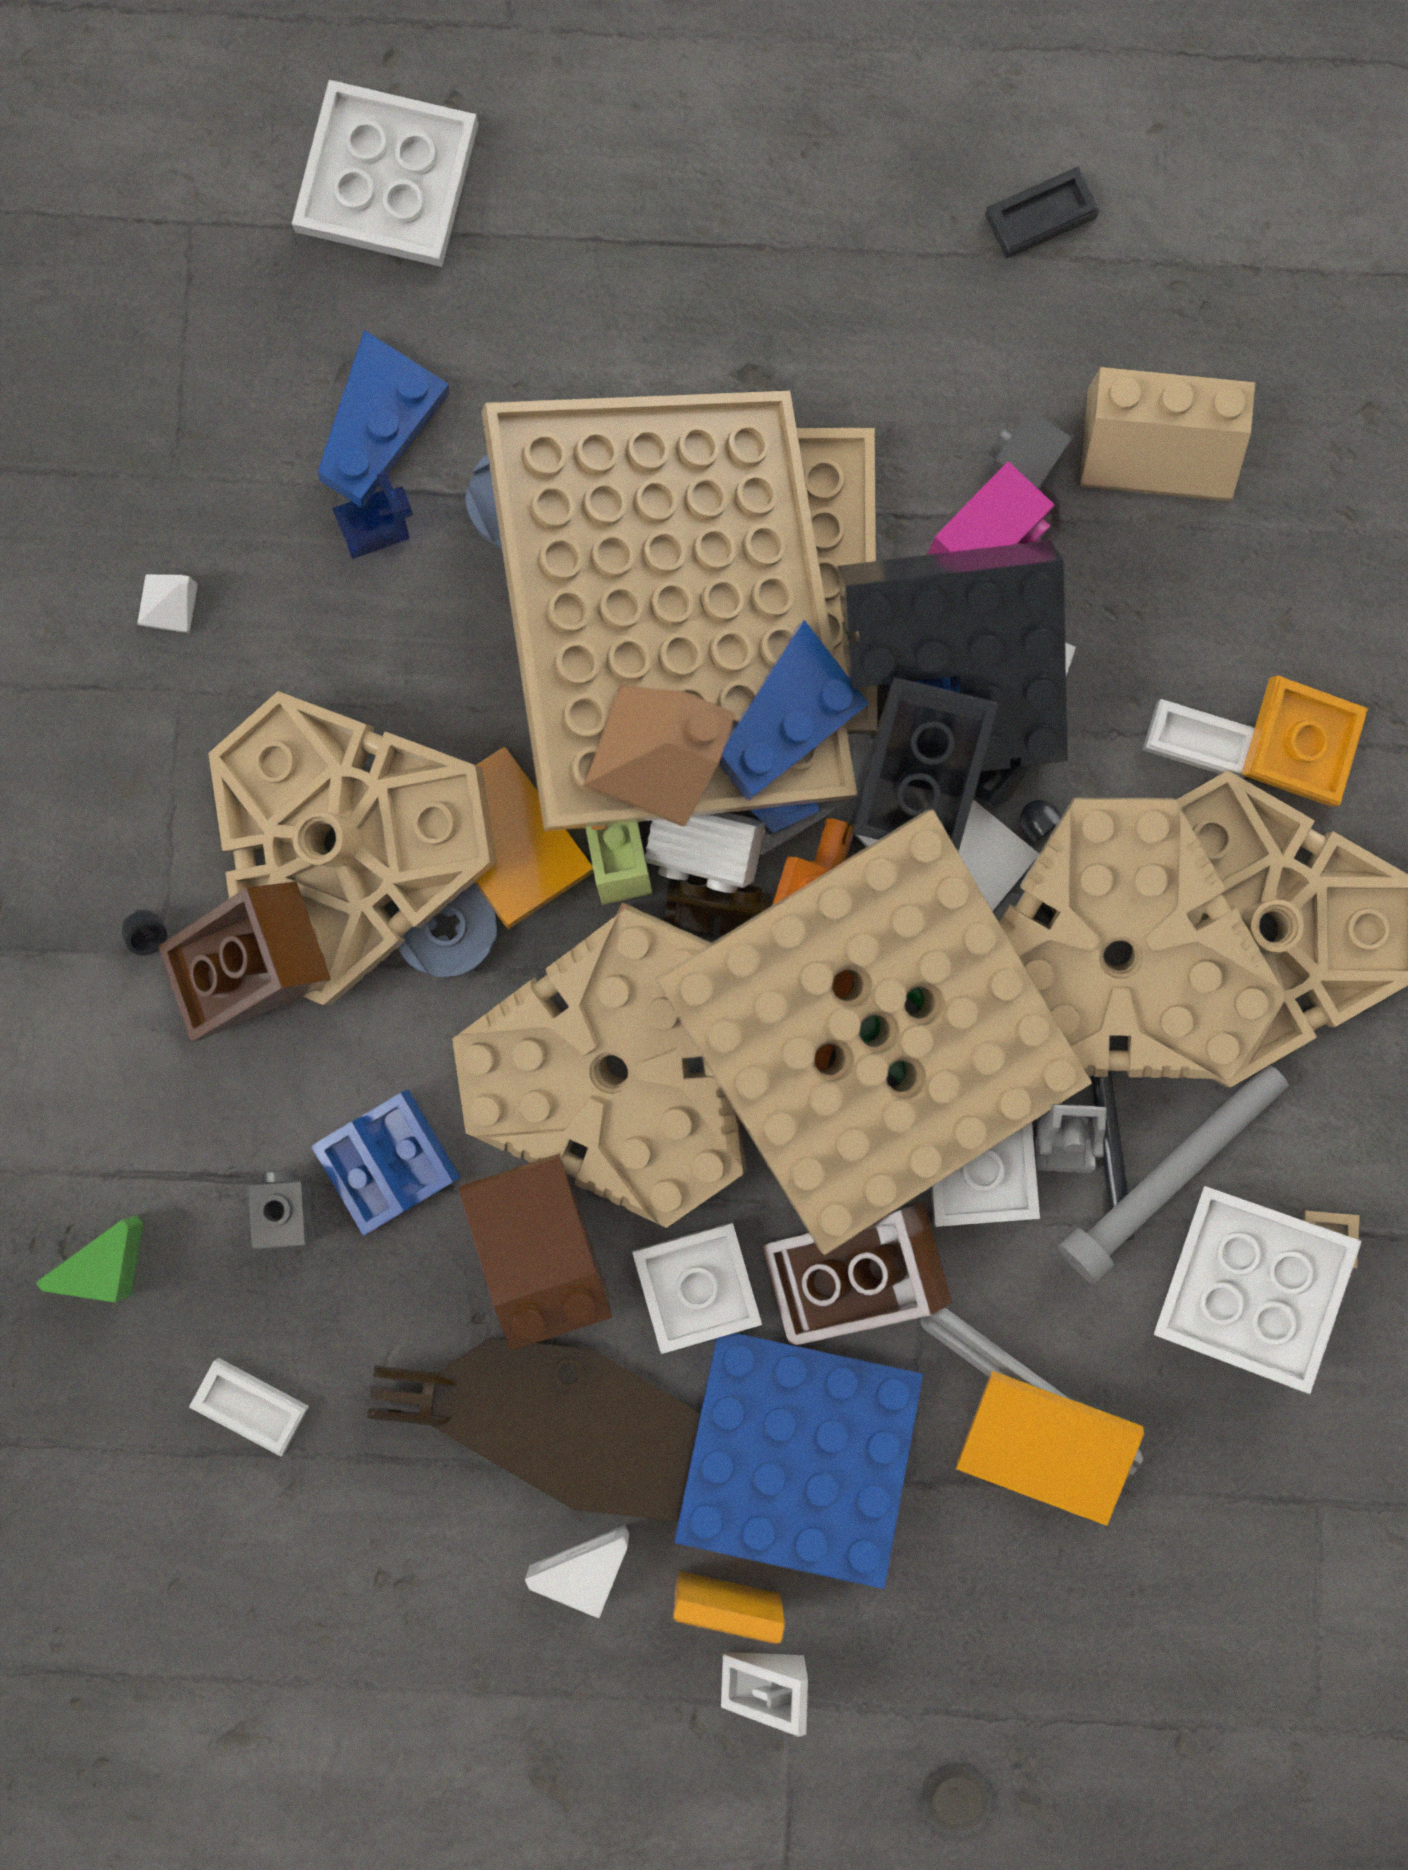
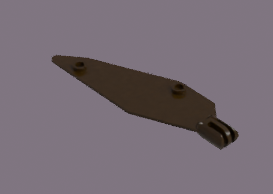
M489 1337L439 1372L374 1365L373 1377L421 1382L424 1385L423 1391L372 1386L370 1398L418 1404L421 1406L420 1412L368 1408L367 1419L432 1426L573 1510L671 1521L679 1520L700 1413L594 1349L534 1343L511 1351L506 1339Z

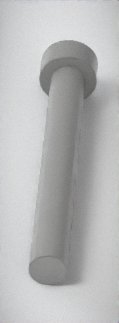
M1271 1065L1258 1071L1087 1233L1077 1227L1057 1245L1068 1263L1083 1278L1095 1285L1114 1267V1263L1109 1256L1289 1087L1285 1077Z

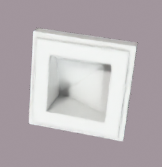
M146 574L137 624L144 627L190 633L198 584L190 576Z

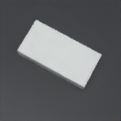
M1160 699L1156 703L1142 750L1217 774H1222L1228 770L1243 779L1245 776L1241 774L1255 728Z
M217 1358L213 1361L189 1408L269 1451L282 1456L286 1452L309 1406L228 1362Z

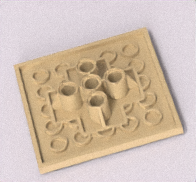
M933 809L926 810L655 978L818 1249L824 1255L1051 1110L1052 1104L1059 1105L1092 1083ZM848 970L854 979L853 988L847 996L837 998L832 989L834 977L840 971ZM919 987L924 996V1003L917 1013L909 1015L904 1006L906 995L911 989ZM875 1015L880 1023L879 1034L873 1041L865 1043L861 1040L859 1034L861 1023L867 1017ZM832 1044L836 1050L834 1064L826 1070H818L814 1063L816 1051L822 1045ZM901 1060L906 1066V1076L899 1085L890 1087L886 1080L888 1068L894 1062Z

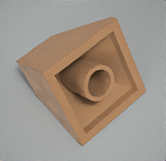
M620 685L583 787L684 827L719 764L736 713L687 692Z

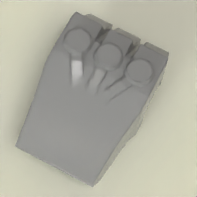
M1052 1104L1051 1110L1035 1119L1037 1171L1056 1170V1172L1075 1171L1076 1173H1091L1096 1167L1095 1157H1103L1106 1107Z

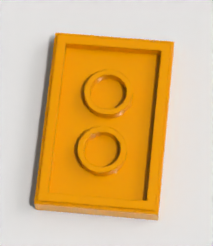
M504 746L476 764V766L482 767L496 864L474 883L509 930L593 874L594 870L566 829L544 832L539 792Z
M991 1370L958 1457L956 1469L1107 1526L1144 1436V1428L1139 1424Z

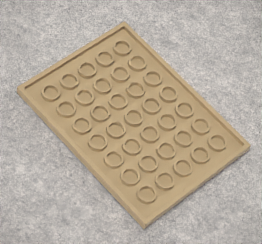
M790 391L485 403L482 409V417L544 832L662 819L583 787L620 685L687 692L736 713L730 729L731 732L745 708L751 703L763 684L764 678L772 665L778 660L787 646L788 640L796 627L803 620L807 622L834 657ZM846 723L748 801L718 764L691 816L847 800L855 797L857 789Z

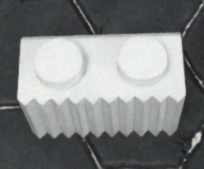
M731 812L691 816L684 827L664 819L652 820L645 860L646 863L659 866V875L677 880H688L689 874L708 879L707 887L727 893H736L738 887L743 888L754 882L766 827L764 822Z

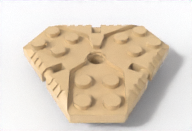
M279 691L208 753L222 851L233 853L236 870L225 872L229 898L246 887L297 882L331 978L328 982L302 996L319 1004L332 1005L358 983L365 974L372 971L379 962L386 959L393 950L400 947L405 942L404 934L412 927L422 928L434 915L442 911L448 903H451L462 891H465L496 864L482 767L388 732H384L383 736L374 733L373 726ZM369 753L376 755L370 772L363 770ZM333 828L336 833V843L331 852L328 853L324 840L328 831ZM264 848L266 864L256 866L254 850ZM391 900L400 909L392 918L383 908Z
M1228 770L1176 799L1226 889L1221 893L1229 907L1234 905L1237 908L1286 996L1234 1078L1212 1080L1224 1087H1232L1316 1039L1317 1036L1314 1030L1325 1024L1328 1027H1336L1408 986V874L1334 831L1326 833L1325 836L1314 831L1311 827L1315 820ZM1300 846L1312 853L1306 865L1294 859ZM1203 904L1187 913L1193 926L1210 918ZM1265 913L1274 918L1278 927L1277 936L1272 942L1264 939L1259 930L1260 918ZM1306 993L1313 1008L1303 1013L1295 999Z
M1073 798L1022 881L1020 887L1024 890V893L1017 905L1008 904L998 921L1088 1076L1108 1077V1071H1127L1128 1077L1233 1079L1286 997L1237 908L1234 905L1229 907L1221 894L1226 889L1174 798ZM1043 902L1057 910L1048 925L1034 918ZM1203 904L1210 918L1193 926L1187 913ZM1122 940L1131 944L1132 954L1125 963L1110 965L1104 960V951L1112 942ZM1109 1035L1128 1036L1127 1050H1109Z
M628 907L546 968L547 975L537 981L536 978H533L455 1036L452 1041L466 1134L502 1151H508L519 1159L523 1158L528 1163L560 1153L566 1173L576 1178L575 1185L585 1190L588 1189L602 1198L605 1197L610 1202L619 1206L622 1205L627 1210L665 1228L742 1176L747 1167L741 1120L705 1061L704 1072L690 1073L688 1058L702 1056L655 980L656 977L711 943L635 908ZM558 992L569 1006L562 1013L551 1000ZM608 1055L617 1056L625 1062L628 1069L627 1078L618 1077L610 1071L607 1064ZM573 1141L588 1148L584 1159L569 1152Z

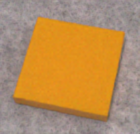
M1281 676L1270 677L1241 775L1330 807L1340 806L1368 708Z
M678 1572L673 1619H676V1622L774 1644L781 1643L785 1626L781 1593L688 1572Z

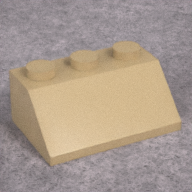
M1100 367L1088 387L1079 487L1230 502L1233 499L1251 435L1255 382Z

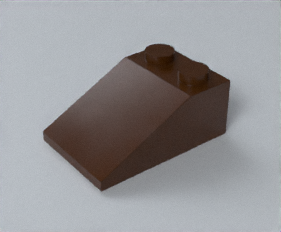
M296 881L246 887L158 946L191 1042L203 1040L301 998L331 980L325 964V958L319 947L308 915L307 907L304 904Z
M560 1153L458 1187L493 1306L511 1351L612 1318L608 1287Z
M923 1201L895 1209L826 1255L818 1249L809 1232L761 1245L789 1345L796 1346L930 1316L952 1304Z

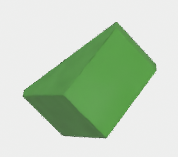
M138 1215L122 1219L38 1280L36 1284L44 1292L114 1303L130 1297L144 1223Z

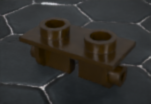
M689 876L688 880L671 879L666 898L667 904L664 921L674 923V926L679 929L709 933L712 915L722 916L719 935H726L770 908L772 894L762 893L761 888L751 884L743 888L738 887L736 893H727L707 887V879L702 877Z

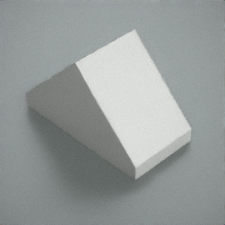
M626 1524L530 1565L525 1578L529 1590L599 1618L628 1548L630 1534Z
M737 1652L723 1654L721 1708L798 1737L806 1735L808 1676L804 1655Z

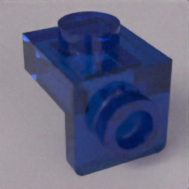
M386 471L376 474L380 491L373 493L362 508L352 501L332 508L335 520L352 559L410 539L405 518L413 516L411 505L403 486L394 489Z

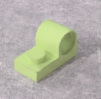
M638 822L607 825V828L604 830H591L592 827H586L596 885L602 905L652 895V886Z

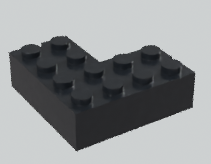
M1050 540L838 566L841 613L844 618L842 630L845 667L853 689L891 684L893 677L910 681L950 677L951 691L999 702L981 772L1011 768V758H1017L1021 767L1068 761L1064 559Z

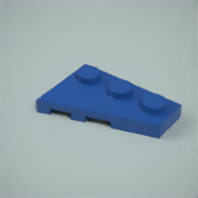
M364 330L318 468L319 481L362 508L449 395V384Z
M805 620L796 627L788 640L787 646L778 660L772 665L753 700L745 708L728 735L719 761L720 767L747 801L869 704L858 688H852L849 676Z

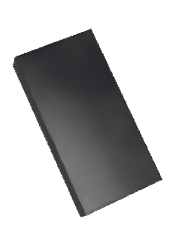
M1079 166L988 206L985 216L1007 259L1096 219L1100 210Z

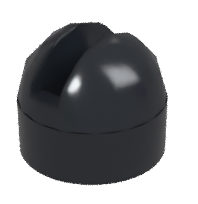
M1034 800L1027 803L1022 809L1020 828L1030 842L1034 844L1056 827L1062 814L1052 803L1045 800Z
M137 910L123 920L122 937L127 948L132 953L150 955L159 951L158 946L167 940V930L157 914L149 910ZM145 925L152 931L146 937L139 929Z

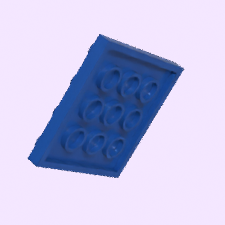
M738 1333L716 1338L674 1543L885 1589L923 1374Z

